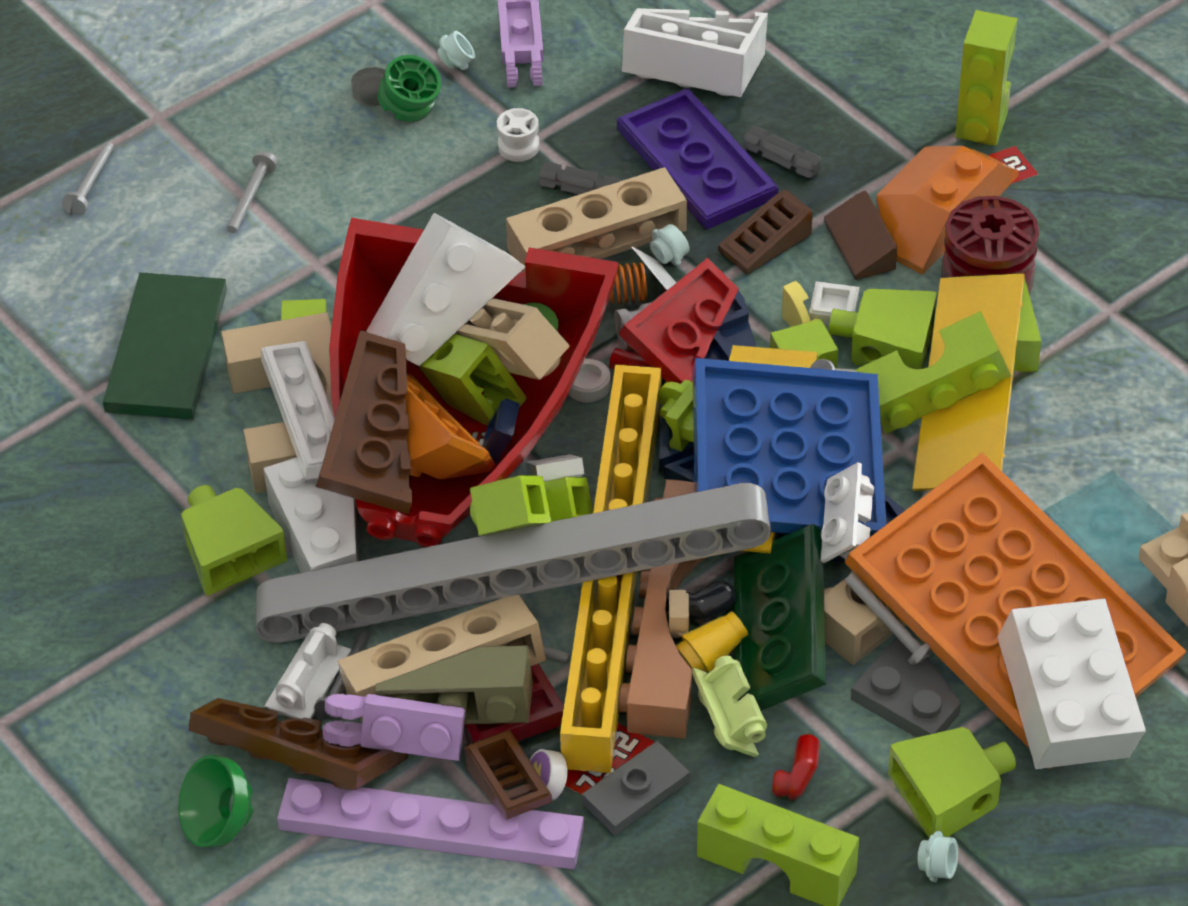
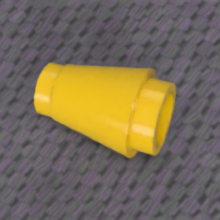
M731 611L725 616H721L681 635L682 641L676 647L691 669L696 668L709 673L715 668V661L722 656L729 655L741 640L748 635V631L737 615Z

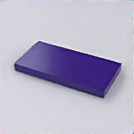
M688 88L617 118V130L652 170L664 167L667 169L686 198L687 209L705 230L760 207L779 193V187Z

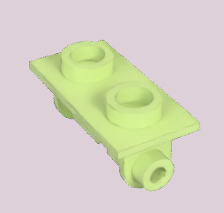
M726 655L715 661V668L709 673L693 668L692 675L699 689L697 694L713 721L716 739L728 750H736L756 758L759 753L754 743L760 742L765 738L767 723L753 695L747 693L738 701L750 689L740 662Z

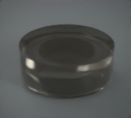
M368 67L357 71L351 79L352 96L358 103L366 106L380 105L377 92L385 70L378 67Z

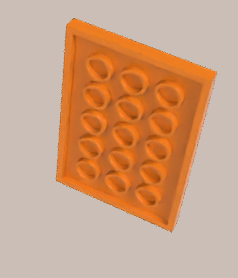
M983 452L848 554L845 564L924 643L927 642L930 649L1028 748L1029 745L998 641V635L1012 609L1105 599L1136 698L1178 664L1187 652Z

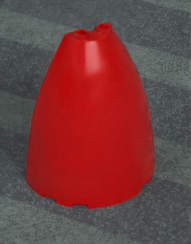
M351 217L337 276L329 344L331 398L334 416L337 413L360 330L367 331L422 235L423 229ZM528 248L525 259V273H518L493 299L522 305L532 302L541 303L549 307L558 319L557 332L570 345L569 348L560 357L561 360L558 367L540 380L510 373L527 399L519 407L512 439L498 463L494 464L490 472L442 480L422 473L419 478L409 474L412 505L408 514L355 499L361 517L368 523L366 530L371 536L381 540H390L395 537L413 541L425 548L440 545L442 538L471 514L470 505L472 497L470 488L507 479L525 460L563 406L593 344L615 284L618 262ZM406 359V373L413 375L423 388L457 422L481 423L449 406L419 369L418 365Z

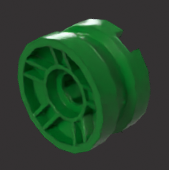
M401 55L394 58L387 65L384 76L379 84L377 92L379 104L385 112L387 110L393 112L396 115L395 119L404 122H417L424 119L432 111L435 100L440 93L442 85L440 74L434 65L424 58L415 55Z

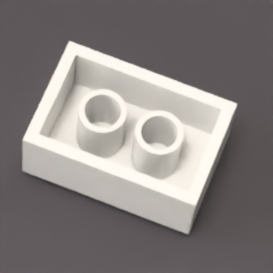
M1097 599L1012 609L998 635V641L1035 769L1130 758L1146 730L1106 600Z

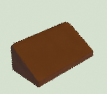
M867 191L856 194L824 216V223L855 280L896 270L897 246Z

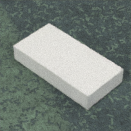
M571 454L525 462L527 476H543L544 482L563 477H582V474H585L582 458Z

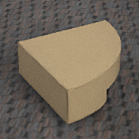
M669 590V632L672 638H679L689 631V595L686 593V590Z

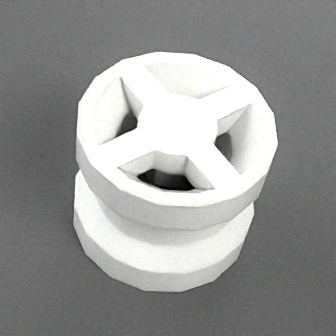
M513 108L503 112L498 117V151L505 159L523 162L537 155L539 151V137L537 135L539 123L537 116L533 112L523 108Z

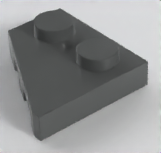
M896 637L851 688V700L915 737L946 731L960 714V701L929 658L911 665L908 659L912 656V653Z

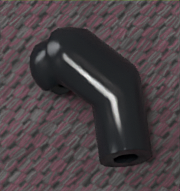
M725 581L714 582L696 593L686 592L689 595V617L704 621H710L728 611L736 601L734 587ZM669 593L666 601L667 612H669Z

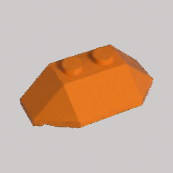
M964 146L924 147L876 195L878 213L897 246L896 261L923 275L945 252V226L950 212L963 201L978 196H1000L1018 177L1019 171L982 152Z
M407 373V395L405 399L406 414H408L409 431L407 434L411 466L409 474L419 478L422 473L442 480L490 472L495 463L489 456V452L423 388L413 375Z

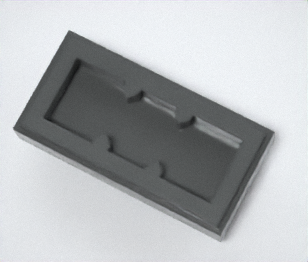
M657 740L582 794V804L615 836L690 782V771Z

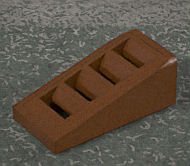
M783 190L771 198L718 245V251L744 273L749 274L812 234L813 213L808 206L789 191ZM760 235V236H761L763 239H765L766 241L763 242V241L760 240L757 236ZM747 244L754 252L750 254L742 246Z
M510 730L464 747L466 769L475 783L506 820L552 802V794ZM522 783L524 784V785H521V786L516 787V788H514V789L508 790V791H506V792L504 791V790H506V789L512 788V787L517 786V785H519V784H522Z

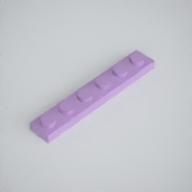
M288 778L277 817L278 828L282 831L567 869L576 868L584 830V817L530 810L506 820L495 805L362 787L356 790H344L335 787L331 783Z

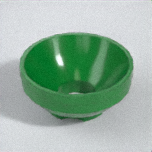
M206 755L198 759L185 775L179 794L178 813L182 831L193 845L205 848L222 847L235 838L243 826H246L253 814L251 804L253 790L240 766L233 760L217 755ZM232 794H233L232 808H231V812H230V811H229V803H230V798H231V796H232Z

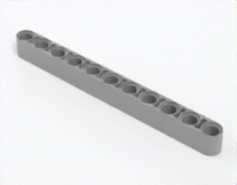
M740 483L270 579L261 583L256 590V633L267 642L283 643L306 638L313 627H318L321 623L331 625L338 632L497 600L503 597L516 596L754 548L765 543L770 537L771 529L766 493L763 488L756 484Z

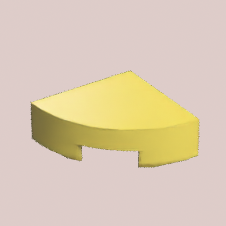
M797 281L783 286L782 318L790 327L817 320V318L810 320L803 303L809 297Z

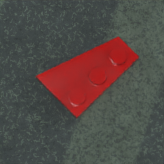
M707 258L622 327L618 335L651 367L661 368V377L666 382H676L679 384L684 380L692 382V367L695 358L704 359L709 345L721 326L739 288Z

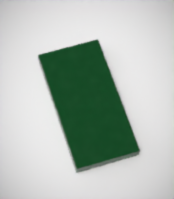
M139 272L103 399L105 413L194 419L227 292L226 279Z
M814 523L774 540L771 553L748 551L734 557V589L736 592L734 613L748 631V635L734 648V660L740 662L750 689L738 701L747 693L753 695L760 711L826 685L823 562H821L822 538L821 530Z

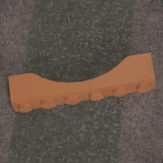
M666 479L663 498L655 497L654 501L695 493V482ZM707 557L655 567L650 570H642L639 598H645L644 607H635L632 629L633 635L639 636L637 645L629 644L626 657V673L632 674L630 683L621 684L619 696V712L627 713V732L686 739L692 703V669L679 654L670 635L667 622L669 612L666 611V601L669 590L671 588L679 589L684 579Z

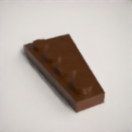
M360 330L316 487L408 514L412 505V490L409 489L411 466L410 453H408L407 446L409 419L408 414H406L405 399L407 395L405 343Z
M217 698L190 712L189 731L206 736L209 742L240 748L248 751V754L255 759L273 760L288 765L293 772L298 774L319 776L332 781L335 787L344 790H356L408 759L407 753L394 752L393 750L361 747V744L350 747L340 746L339 744L334 745L323 739L322 721L306 717L278 721V711Z

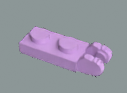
M498 0L502 64H506L507 88L517 87L518 68L515 66L517 63H531L530 79L533 82V86H542L541 62H544L539 0Z
M337 693L325 698V711L327 714L336 716V718L342 717L343 719L350 720L363 717L362 724L336 720L325 723L323 725V739L329 743L347 747L361 744V747L387 749L394 752L455 761L460 759L465 720V709L462 707L367 694V697Z

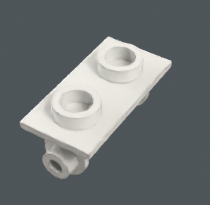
M859 462L827 479L824 491V523L821 531V562L823 563L838 555L845 558L846 561L851 551L870 538V528L859 523L858 520L863 523L871 520L874 486L870 484V479L867 476L861 475L862 464Z
M321 623L318 627H313L266 702L265 709L278 711V714L290 718L302 719L306 717L312 719L315 714V709L313 708L316 700L325 697L340 672L337 660L348 657L351 651L350 648L337 644L335 638L336 630L331 625Z

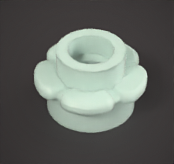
M454 31L449 36L443 35L440 38L438 55L443 63L450 69L459 67L461 70H466L468 62L475 58V52L470 42L458 31Z
M668 224L660 230L656 228L651 233L653 241L650 243V249L656 259L663 264L670 261L676 266L680 265L683 256L690 251L688 241L683 233L672 224Z
M936 831L930 836L929 840H922L918 850V867L926 872L927 877L932 882H937V878L951 879L954 876L958 861L957 841L955 838L943 837L942 832Z

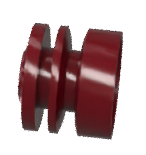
M978 196L963 201L950 212L945 226V252L942 259L941 278L1024 274L1030 295L1034 283L1035 257L1039 240L1038 222L1030 210L1015 200L1000 196Z

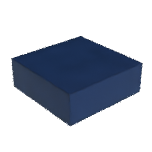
M507 398L500 402L489 421L482 445L489 452V456L493 459L495 465L513 437L520 403Z

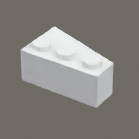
M636 9L624 28L622 72L636 74L644 79L654 78L673 82L681 87H696L714 91L722 96H742L765 55L768 13L755 12L754 19H730L729 11H716L715 18L689 17V10Z
M434 213L366 332L405 343L406 359L420 366L526 266L505 251Z
M297 457L264 468L268 504L277 523L284 531L286 543L301 573L359 561L355 498L317 488L318 478L305 480Z

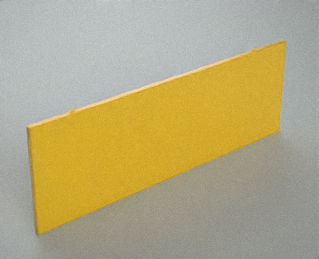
M1024 274L940 278L929 367L935 364L944 353L945 345L939 330L981 311L1011 377L998 382L991 388L982 389L956 401L950 407L938 409L922 416L913 491H932L982 452L1002 471L1003 458H1005L1004 449L1021 306H1023Z

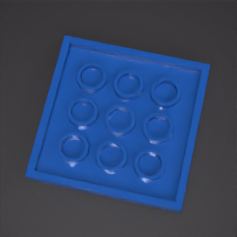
M695 358L692 367L695 493L740 483L756 484L763 488L766 493L770 532L792 533L813 523L822 531L825 510L824 491L827 479L859 462L862 464L861 475L867 476L870 479V484L874 486V494L872 497L871 520L866 523L859 520L858 522L870 528V537L886 525L878 374Z

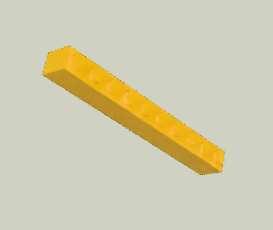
M615 365L593 513L648 502L659 412L661 409L658 391L661 389V368ZM638 571L586 581L582 584L560 731L561 754L564 756L568 770L611 773L619 718V696L621 684L624 681Z

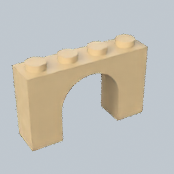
M328 312L221 331L225 361L233 394L271 387L261 361V348L306 341L333 411L329 358L331 324ZM284 422L243 429L247 459L255 493L267 491L264 475L265 467L297 457Z

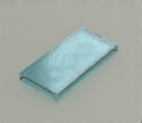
M1113 470L1043 510L1171 637L1188 628L1165 603L1167 589L1138 559L1141 545L1175 528Z

